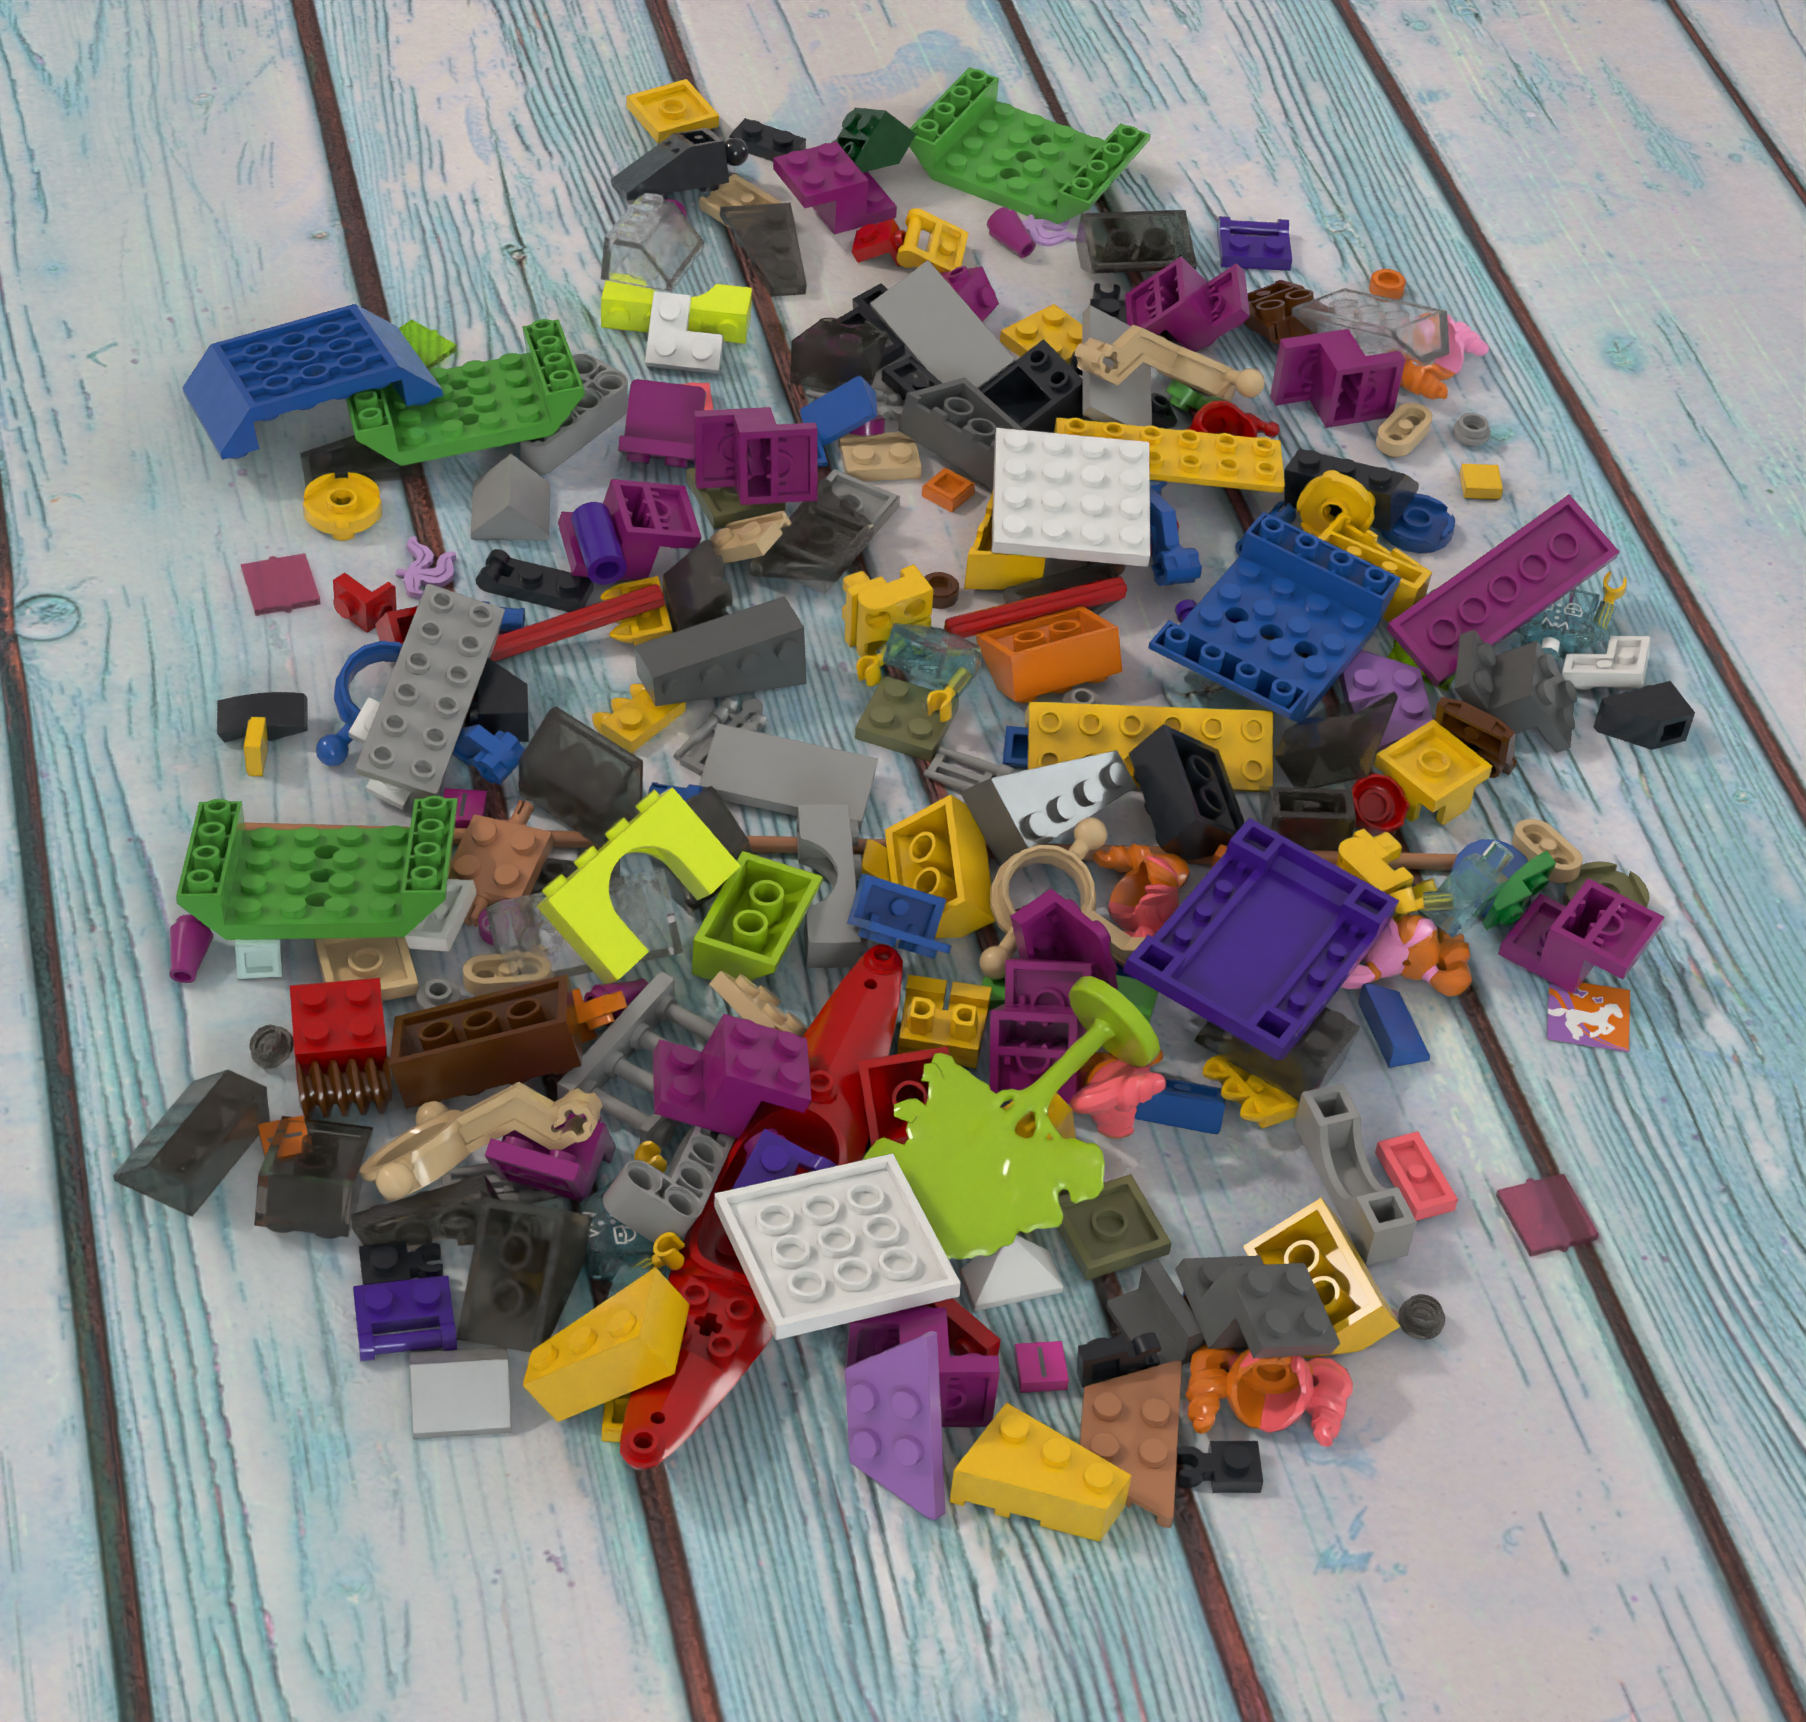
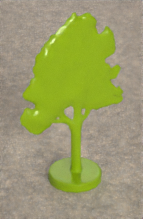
M1092 976L1081 977L1072 986L1068 995L1071 1008L1087 1032L1034 1084L1020 1091L1009 1089L1002 1090L996 1094L990 1090L987 1083L979 1080L970 1071L956 1064L952 1056L943 1053L934 1054L932 1062L924 1064V1072L921 1081L929 1082L926 1105L917 1098L907 1099L894 1104V1117L908 1122L906 1133L909 1139L903 1145L883 1137L876 1140L865 1154L864 1160L894 1154L948 1260L951 1258L962 1260L979 1255L988 1257L993 1255L999 1248L1014 1243L1019 1231L1029 1233L1034 1229L1059 1227L1064 1217L1058 1200L1062 1189L1068 1190L1071 1201L1077 1204L1084 1200L1095 1199L1104 1188L1105 1161L1100 1147L1095 1143H1085L1074 1138L1064 1139L1051 1123L1048 1117V1107L1054 1094L1101 1046L1122 1062L1134 1067H1147L1161 1050L1158 1037L1150 1023L1122 993L1105 981ZM1010 1099L1013 1100L1014 1103L1008 1109L1001 1108L1003 1102ZM1032 1111L1035 1114L1036 1130L1033 1137L1025 1139L1015 1133V1127L1018 1121ZM1048 1133L1052 1136V1140L1047 1139Z

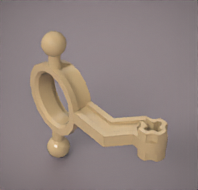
M1132 325L1112 345L1089 338L1087 342L1079 343L1075 351V356L1078 359L1077 367L1080 370L1117 386L1142 363L1157 369V372L1170 379H1175L1195 390L1210 396L1220 397L1229 402L1232 401L1236 390L1244 397L1253 398L1263 391L1265 384L1264 376L1257 369L1246 368L1240 372L1174 344L1164 337L1136 325ZM1103 358L1112 360L1114 366L1112 368L1102 363Z
M1090 817L1078 822L1074 829L1075 841L1069 850L1054 845H1036L1014 854L999 867L990 887V908L998 927L1006 935L998 946L987 948L979 958L980 969L986 977L993 980L1005 978L1006 959L1012 958V955L1017 950L1010 918L1016 911L1009 897V882L1011 877L1021 868L1035 863L1056 866L1064 870L1075 881L1080 892L1082 913L1093 922L1098 920L1106 927L1111 936L1109 946L1112 959L1122 967L1125 966L1127 958L1146 938L1131 937L1096 913L1095 883L1088 867L1082 860L1088 851L1097 850L1106 842L1107 830L1101 820Z
M520 1082L462 1112L454 1109L449 1111V1108L441 1102H426L416 1112L417 1125L402 1133L369 1157L360 1167L359 1173L364 1181L374 1182L384 1200L393 1201L401 1199L449 1172L471 1152L489 1144L491 1138L498 1139L513 1130L518 1131L549 1150H562L575 1142H583L592 1135L600 1119L602 1103L595 1092L585 1093L579 1088L569 1091L563 1098L553 1102ZM571 1110L575 1115H579L567 1120ZM584 1113V1115L586 1116L585 1121L580 1116V1114ZM567 1120L563 1128L557 1130L554 1129L555 1127L563 1124Z

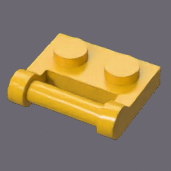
M913 208L909 210L905 220L907 231L904 243L899 248L896 257L898 264L905 268L914 266L918 268L929 260L939 273L950 272L960 267L969 232L922 209ZM922 230L930 233L926 251L917 247Z

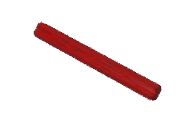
M1117 576L950 617L945 620L944 631L950 641H955L1078 606L1088 608L1121 600L1126 597L1127 585L1122 577Z
M653 584L498 635L490 659L497 662L663 607L665 605L663 592L658 584Z

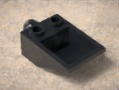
M708 128L673 133L611 179V186L627 201L697 188L701 192L715 191L719 189L720 184L729 183L727 164L731 166L742 165L748 158L749 149L743 140L730 138L724 142V140Z
M1044 339L979 389L1026 431L1054 433L1056 417L1066 419H1081L1084 417L1083 379L1080 377L1083 376V371L1077 367L1078 359L1075 356V351L1071 355L1070 364H1068Z

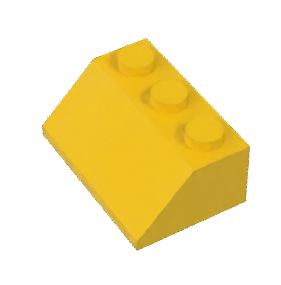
M949 795L885 829L891 882L946 899L935 938H963L996 921L990 908L991 878L985 838L964 802L953 795Z
M1322 1198L1314 1201L1243 1246L1248 1256L1260 1255L1264 1265L1305 1263L1340 1341V1345L1331 1354L1303 1356L1304 1358L1362 1351L1401 1327L1340 1219Z

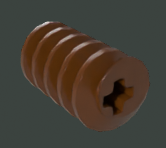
M390 1056L385 1057L381 1070L377 1069L373 1057L367 1058L363 1071H359L354 1059L348 1060L345 1072L340 1071L336 1060H331L327 1073L324 1074L317 1061H312L308 1075H304L299 1062H297L299 1105L305 1119L312 1118L315 1106H319L324 1118H330L335 1104H337L343 1117L349 1116L352 1103L356 1104L362 1116L367 1115L371 1102H374L379 1114H385L389 1101H392Z

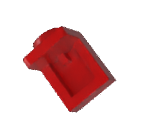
M894 218L878 224H867L856 231L851 253L859 263L889 252L896 265L900 267L901 265L898 264L896 257L899 248L904 243L906 232L900 230Z
M345 572L333 579V605L335 610L341 617L349 619L367 633L376 628L375 623L386 612L397 610L396 587L390 582L371 592Z

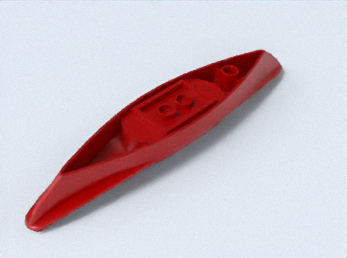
M875 945L859 959L802 1036L807 1039L811 1102L805 1112L802 1113L765 1101L760 1102L742 1135L734 1140L702 1213L684 1237V1247L679 1250L684 1256L683 1266L677 1270L671 1269L668 1281L690 1304L675 1374L632 1391L625 1412L620 1439V1454L625 1462L635 1470H645L658 1466L680 1447L737 1384L773 1337V1333L714 1207L715 1193L732 1190L747 1162L745 1160L747 1155L744 1149L745 1143L754 1135L764 1131V1129L773 1128L777 1130L779 1135L785 1136L791 1143L815 1155L825 1157L837 1166L863 1160L870 1135L858 1061L889 1056L900 1002L903 960L897 950L889 945ZM799 1166L796 1170L797 1175L809 1172Z

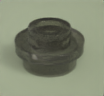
M265 1025L259 1028L253 1034L249 1043L253 1061L264 1069H271L281 1065L288 1059L294 1047L292 1034L284 1027Z
M1418 1294L1412 1296L1401 1305L1398 1313V1323L1401 1329L1409 1336L1428 1340L1435 1338L1442 1332L1445 1325V1314L1441 1304L1435 1298L1425 1294Z

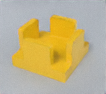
M1434 719L1377 753L1374 766L1382 771L1384 775L1390 776L1402 787L1405 798L1410 804L1405 817L1407 820L1413 822L1418 819L1421 806L1424 805L1432 813L1438 810L1436 821L1441 825H1445L1469 809L1475 787L1490 777L1492 769L1491 764Z

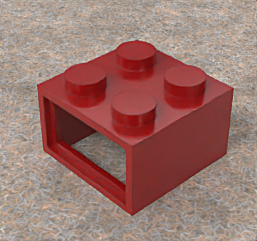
M380 978L289 985L297 1086V1062H299L304 1075H308L312 1061L318 1062L323 1074L327 1073L331 1060H336L340 1071L345 1072L348 1060L354 1059L359 1071H363L367 1058L373 1057L377 1069H382L385 1057H387Z

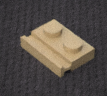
M735 173L729 176V183L720 184L719 189L710 191L708 197L702 196L699 198L700 210L749 241L754 239V234L757 231L762 233L786 215L784 203Z
M902 432L868 436L850 434L839 438L838 448L841 451L843 471L847 475L862 481L921 478L922 466L916 442Z
M779 511L727 523L726 528L715 532L710 537L709 541L711 543L700 556L707 567L764 556L783 534L780 528L789 527L791 521L785 511Z

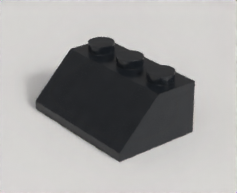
M1300 448L1284 469L1285 506L1289 503L1293 508L1297 509V501L1306 485L1312 479L1322 476L1325 471L1335 470L1340 474L1357 480L1367 491L1374 495L1376 504L1371 527L1391 532L1419 489V483L1404 473ZM1328 505L1331 507L1330 514L1334 517L1343 512L1337 505Z
M1162 724L1129 752L1134 767V778L1140 785L1145 799V810L1150 815L1156 831V842L1165 852L1173 853L1189 861L1214 856L1221 844L1228 847L1230 839L1245 823L1218 749Z

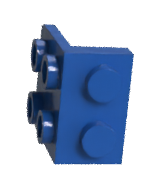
M861 875L847 924L860 927L859 937L895 947L896 941L899 939V949L933 959L936 958L938 951L950 954L952 947L951 945L934 940L946 899L870 875Z

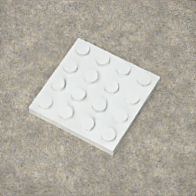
M996 428L994 443L992 553L1148 567L1150 560L1149 442Z
M894 1154L715 1193V1210L775 1340L960 1296L961 1283Z

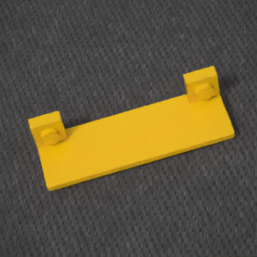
M1056 417L1054 433L1149 442V480L1283 493L1285 482L1280 440H1271L1266 437L1233 436L1227 433H1203L1189 429L1174 430L1155 426H1135L1117 422L1106 423L1086 421L1079 418L1066 419Z
M1029 702L1025 711V727L1028 728V770L1117 750L1135 785L1140 788L1133 775L1134 767L1129 752L1164 724L1218 749L1233 791L1270 792L1273 788V711Z

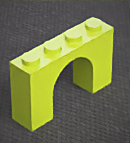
M673 787L660 795L656 790H653L635 806L640 813L630 822L623 817L604 834L609 841L599 850L591 846L573 862L578 869L567 879L563 874H560L542 890L547 897L536 906L604 984L618 981L649 952L620 919L610 900V876L614 866L622 856L629 853H644L656 857L669 867L696 900L711 895L741 867Z

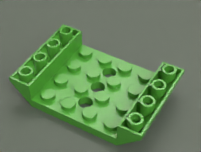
M969 67L910 127L917 135L909 147L932 180L997 205L1007 207L1010 210H1015L1023 215L1029 216L1032 214L1035 219H1045L1055 224H1060L1089 210L1150 141L1151 134L1140 131L1133 126L1120 123L1105 140L1099 137H1092L1069 126L1044 119L1040 115L1031 114L1017 109L1010 104L997 101L999 78L989 75L982 70Z
M540 319L531 325L522 326L527 353H508L502 355L499 359L484 362L472 360L458 367L430 369L429 372L442 388L443 396L434 398L425 405L406 406L391 383L382 389L370 388L354 393L346 399L355 439L403 466L553 436L585 395L582 380L559 319Z
M441 796L414 799L410 828L391 825L384 828L346 826L341 829L302 827L291 830H274L269 827L245 830L242 801L213 799L208 802H199L176 894L177 904L225 940L405 937L446 900L458 800L457 798H444Z

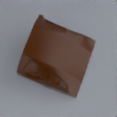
M1278 280L1274 284L1248 293L1250 317L1245 320L1244 324L1277 345H1280V339L1317 334L1327 321L1326 306L1316 301L1313 291L1305 289L1302 285Z
M1445 697L1439 700L1435 721L1492 765L1489 778H1496L1501 772L1510 775L1517 765L1514 756L1516 733L1503 720L1464 701Z

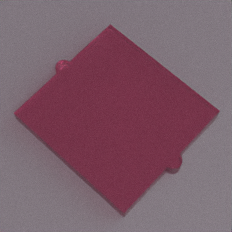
M305 553L279 558L271 556L268 560L241 564V572L255 616L281 611L290 613L292 609L321 604Z
M1564 1174L1536 1181L1528 1178L1524 1184L1499 1189L1496 1192L1498 1201L1530 1257L1559 1249L1562 1252H1567L1571 1246L1598 1239L1599 1234Z

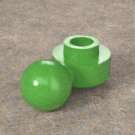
M1172 379L1166 389V392L1172 395L1169 402L1185 412H1188L1190 407L1199 410L1203 405L1211 401L1224 400L1217 396L1206 398L1175 379Z

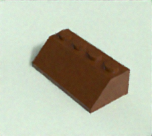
M568 974L395 1016L389 1065L406 1109L422 1106L430 1101L441 1102L442 1100L462 1095L475 1096L486 1089L507 1084L514 1085L517 1082L524 1083L531 1078L547 1074L560 1075L569 1072L573 1068L582 1066V1038Z

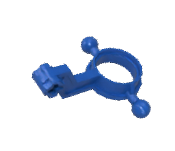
M1149 480L1150 543L1153 561L1151 568L1154 573V581L1159 586L1193 583L1195 579L1201 577L1202 573L1199 553L1195 548H1183L1179 544L1176 510L1161 497L1162 488L1168 482Z
M378 641L362 646L348 657L336 678L334 702L339 717L345 725L336 734H327L318 741L315 752L322 764L332 767L339 766L345 762L349 753L348 745L354 740L349 737L348 732L361 711L354 704L349 693L350 684L355 675L370 664L381 661L396 662L403 644L399 642ZM474 725L461 729L452 754L466 765H473L486 781L491 784L501 785L528 753L520 744L519 739L508 731L504 733L499 730L495 735H492L482 726Z

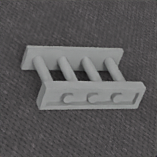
M660 971L582 1056V1066L567 1072L557 1083V1100L563 1098L569 1091L577 1088L585 1093L595 1092L601 1100L602 1111L640 1131V1144L645 1141H652L660 1148H664L671 1141L675 1129L681 1121L654 1113L649 1116L601 1090V1088L610 1078L614 1079L618 1076L654 1095L653 1074L628 1062L627 1059L636 1049L641 1050L643 1048L653 1053L660 1039L668 1041L652 1032L661 1021L667 1022L670 1020L706 1040H709L717 1025L678 1005L675 998V978Z

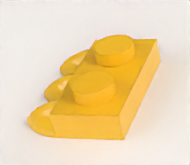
M655 576L615 585L603 592L600 599L605 601L653 584H658L661 588L659 577ZM666 604L663 607L615 622L620 625L616 626L609 633V636L620 642L634 643L635 646L673 633Z
M642 683L631 684L630 694L632 699H612L611 708L614 713H593L592 722L600 734L632 754L686 711V702L655 706Z
M1246 1046L1214 1056L1205 1063L1202 1075L1209 1080L1219 1081L1223 1085L1221 1096L1224 1099L1236 1101L1242 1106L1240 1109V1117L1242 1119L1257 1122L1263 1129L1295 1118L1299 1103Z

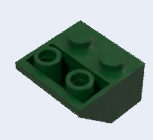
M855 107L844 118L842 122L843 129L837 139L832 142H837L863 173L899 164L917 134L886 110Z

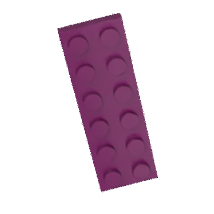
M1568 494L1390 621L1386 629L1437 688L1456 674L1461 634L1475 630L1483 642L1489 643L1493 648L1615 560L1620 551L1571 495Z

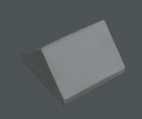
M510 454L473 482L471 539L549 541L550 483L513 454Z
M507 1347L410 1352L413 1439L511 1433Z

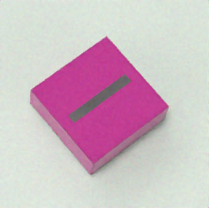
M444 789V798H457L458 800L455 828H467L474 814L485 816L487 791Z
M1062 1341L1015 1344L1014 1359L1020 1393L1067 1390L1069 1378Z

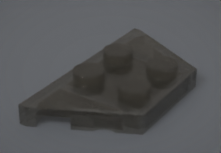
M823 478L818 484V501H805L801 503L789 517L791 521L790 526L780 528L783 534L764 556L755 557L750 563V575L754 577L837 582L873 538L874 525L864 515L859 514L855 510V506L847 498L840 500L832 492V483Z

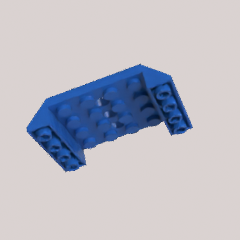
M357 304L210 344L182 387L187 401L222 460L242 458L249 452L258 450L259 445L253 422L274 420L283 413L294 410H309L318 403L332 399H347L356 392L370 388L382 389L390 383L406 406L425 405L432 399L443 396L442 388L399 328Z
M1263 512L1245 532L1241 553L1236 561L1180 625L1168 620L1149 642L1148 649L1292 721L1302 724L1373 636L1400 584L1401 578L1277 517ZM1234 618L1239 619L1241 621L1238 623H1232L1228 619ZM1262 636H1273L1276 639L1270 641L1263 638ZM1297 653H1307L1311 656L1303 658Z

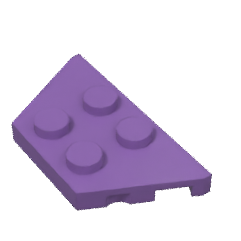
M1361 650L1339 677L1359 763L1371 761L1373 753L1389 747L1433 720L1420 668Z
M929 1331L913 1340L896 1345L880 1354L870 1356L845 1368L850 1463L928 1519L936 1520L945 1514L937 1332Z

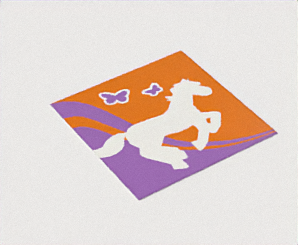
M1549 981L1547 1040L1629 1053L1630 990L1582 982L1573 994Z

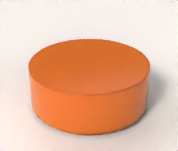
M1380 269L1371 275L1369 291L1374 297L1381 300H1398L1404 294L1406 280L1402 274L1395 270Z

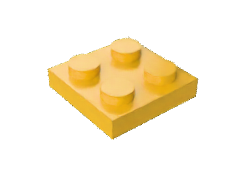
M687 79L626 96L627 109L658 144L673 133L719 127V114Z
M1055 304L1002 329L1000 334V342L1019 357L1044 339L1068 364H1070L1072 353L1076 350L1079 343L1082 344V324Z

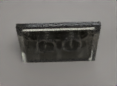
M1186 210L1081 213L1076 246L1080 267L1090 274L1160 271L1179 257L1185 259L1196 270L1197 263Z
M555 706L549 710L519 759V794L580 833L583 837L602 847L609 841L604 834L623 817L630 822L640 813L635 806L643 798V760Z
M228 1069L192 1081L113 1175L114 1181L193 1217L259 1136L258 1124L270 1122L267 1087Z

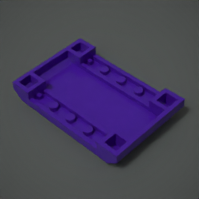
M1249 818L1230 839L1225 854L1153 937L1147 935L1127 958L1123 972L1278 1061L1284 1060L1379 939L1392 918L1399 900Z

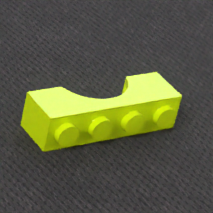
M607 273L601 297L602 328L649 333L655 290L648 285L643 275ZM715 284L708 292L691 297L687 331L723 335V341L746 344L751 319L752 288Z

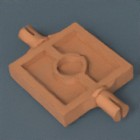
M519 800L509 820H498L476 814L473 815L451 860L449 879L474 881L477 894L464 920V923L471 926L473 923L474 927H478L480 913L492 905L505 904L523 910L555 843L551 831L526 825L534 811V806L530 802L525 801L524 804L523 800Z

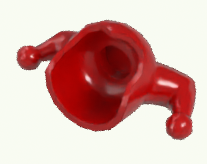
M1226 400L1211 401L1203 405L1195 414L1191 426L1187 428L1196 432L1227 433L1233 436L1257 438V433H1264L1266 436L1274 438L1280 431L1277 423L1273 421L1266 423L1252 413H1244L1234 403Z

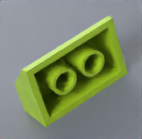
M742 851L737 860L741 867L725 881L693 939L692 975L712 981L722 971L734 978L742 974L752 981L775 972L819 890L823 876Z

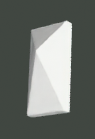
M1017 1235L1014 1243L999 1248L993 1255L988 1257L979 1255L960 1270L961 1279L974 1311L1063 1293L1064 1288L1049 1250Z

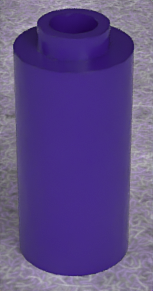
M600 502L582 504L573 512L571 522L588 577L592 582L599 585L615 583L625 575L627 564L610 511L606 505Z

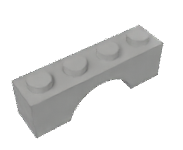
M849 803L798 804L796 822L798 864L808 866L820 872L833 888V891L827 898L810 906L805 914L804 944L806 968L854 967L859 961L860 950H867L868 939L858 936L860 927L847 924L857 891L856 880H860L862 875L861 855L853 854V846H858L859 840L858 821L850 820Z
M1341 1083L1302 1092L1294 1127L1365 1265H1371L1407 1256L1417 1222L1398 1187L1385 1189L1375 1178L1364 1150L1361 1116L1345 1085Z

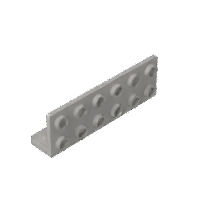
M432 584L426 585L358 758L355 773L411 791L410 800L412 801L414 799H424L429 796L440 795L449 761L487 658L490 659L497 641L505 609Z

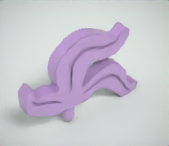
M1030 214L1028 220L1022 221L1027 232L1030 233L1031 239L1038 245L1055 246L1066 240L1075 241V235L1063 231L1069 225V219L1060 224H1055L1045 219H1035ZM1045 229H1047V230H1052V231H1056V232L1050 233V232L1046 231Z
M416 536L409 538L407 550L416 560L410 564L408 570L397 569L395 573L399 577H404L403 583L408 597L421 599L424 592L421 590L422 585L426 587L427 584H432L442 588L452 582L454 578L452 562L456 561V553L451 551L440 555L437 566L428 569L434 562L433 552L427 546L419 544Z

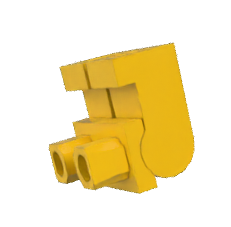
M915 564L900 569V578L889 583L882 576L870 580L864 571L843 578V590L846 593V604L842 607V619L845 621L844 640L849 647L856 646V651L860 657L876 656L898 638L903 640L905 646L894 656L930 644L933 588Z
M1363 828L1355 832L1352 838L1345 839L1340 843L1336 866L1388 895L1412 887L1414 876L1404 867L1394 871L1388 865L1389 862L1400 858L1402 849L1400 843L1390 833L1384 832L1373 838ZM1395 911L1392 917L1397 922L1403 915Z
M908 974L897 1054L948 1046L949 1055L953 1057L956 1064L976 1069L988 1019L992 987L953 981L948 1010H944L947 980Z

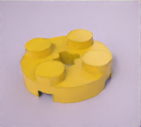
M1335 470L1325 471L1322 476L1312 479L1306 485L1297 501V513L1300 511L1302 519L1301 526L1305 532L1315 537H1319L1340 515L1339 513L1336 517L1332 516L1329 504L1339 506L1344 513L1351 517L1350 524L1364 534L1365 531L1369 530L1374 520V507L1376 504L1374 495L1367 491L1357 480L1340 474Z
M348 472V478H335V473L322 475L310 482L305 488L303 502L304 518L317 530L332 534L336 540H350L355 536V533L368 529L381 518L382 502L379 488L371 479L358 473Z

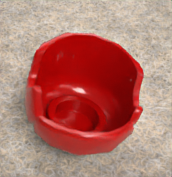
M1376 773L1357 780L1351 787L1346 800V809L1350 822L1358 830L1364 828L1372 836H1378L1384 832L1392 833L1405 824L1404 820L1410 808L1402 787L1390 776Z

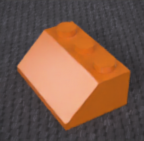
M1083 606L976 634V642L997 690L1017 703L1032 702L1037 699L1038 695L1049 692H1068L1073 689L1074 685L1085 682H1104L1108 679V676L1123 672L1119 628Z

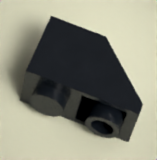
M487 658L473 696L478 697V701L471 702L470 726L480 725L492 735H495L499 730L504 733L508 731L519 739V742H529L527 683Z
M1667 681L1602 698L1593 727L1598 733L1654 750L1686 741L1695 712L1673 683Z

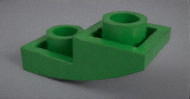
M1548 851L1539 854L1524 864L1504 884L1482 923L1486 930L1500 923L1506 927L1519 920L1525 913L1523 908L1530 896L1537 894L1549 884L1548 877L1553 871L1556 862Z

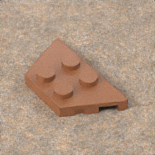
M1172 1361L1085 1386L1082 1398L1079 1445L1131 1474L1125 1506L1130 1508L1135 1503L1156 1515V1523L1165 1528H1171L1174 1517L1181 1361Z

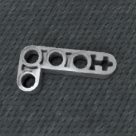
M573 355L584 386L585 395L553 436L520 442V461L540 476L546 475L621 419L627 413L628 379L625 374L591 355Z
M693 1125L680 1142L665 1174L644 1161H629L604 1193L602 1201L605 1209L615 1219L655 1243L660 1235L666 1232L675 1233L681 1240L702 1213L736 1137Z

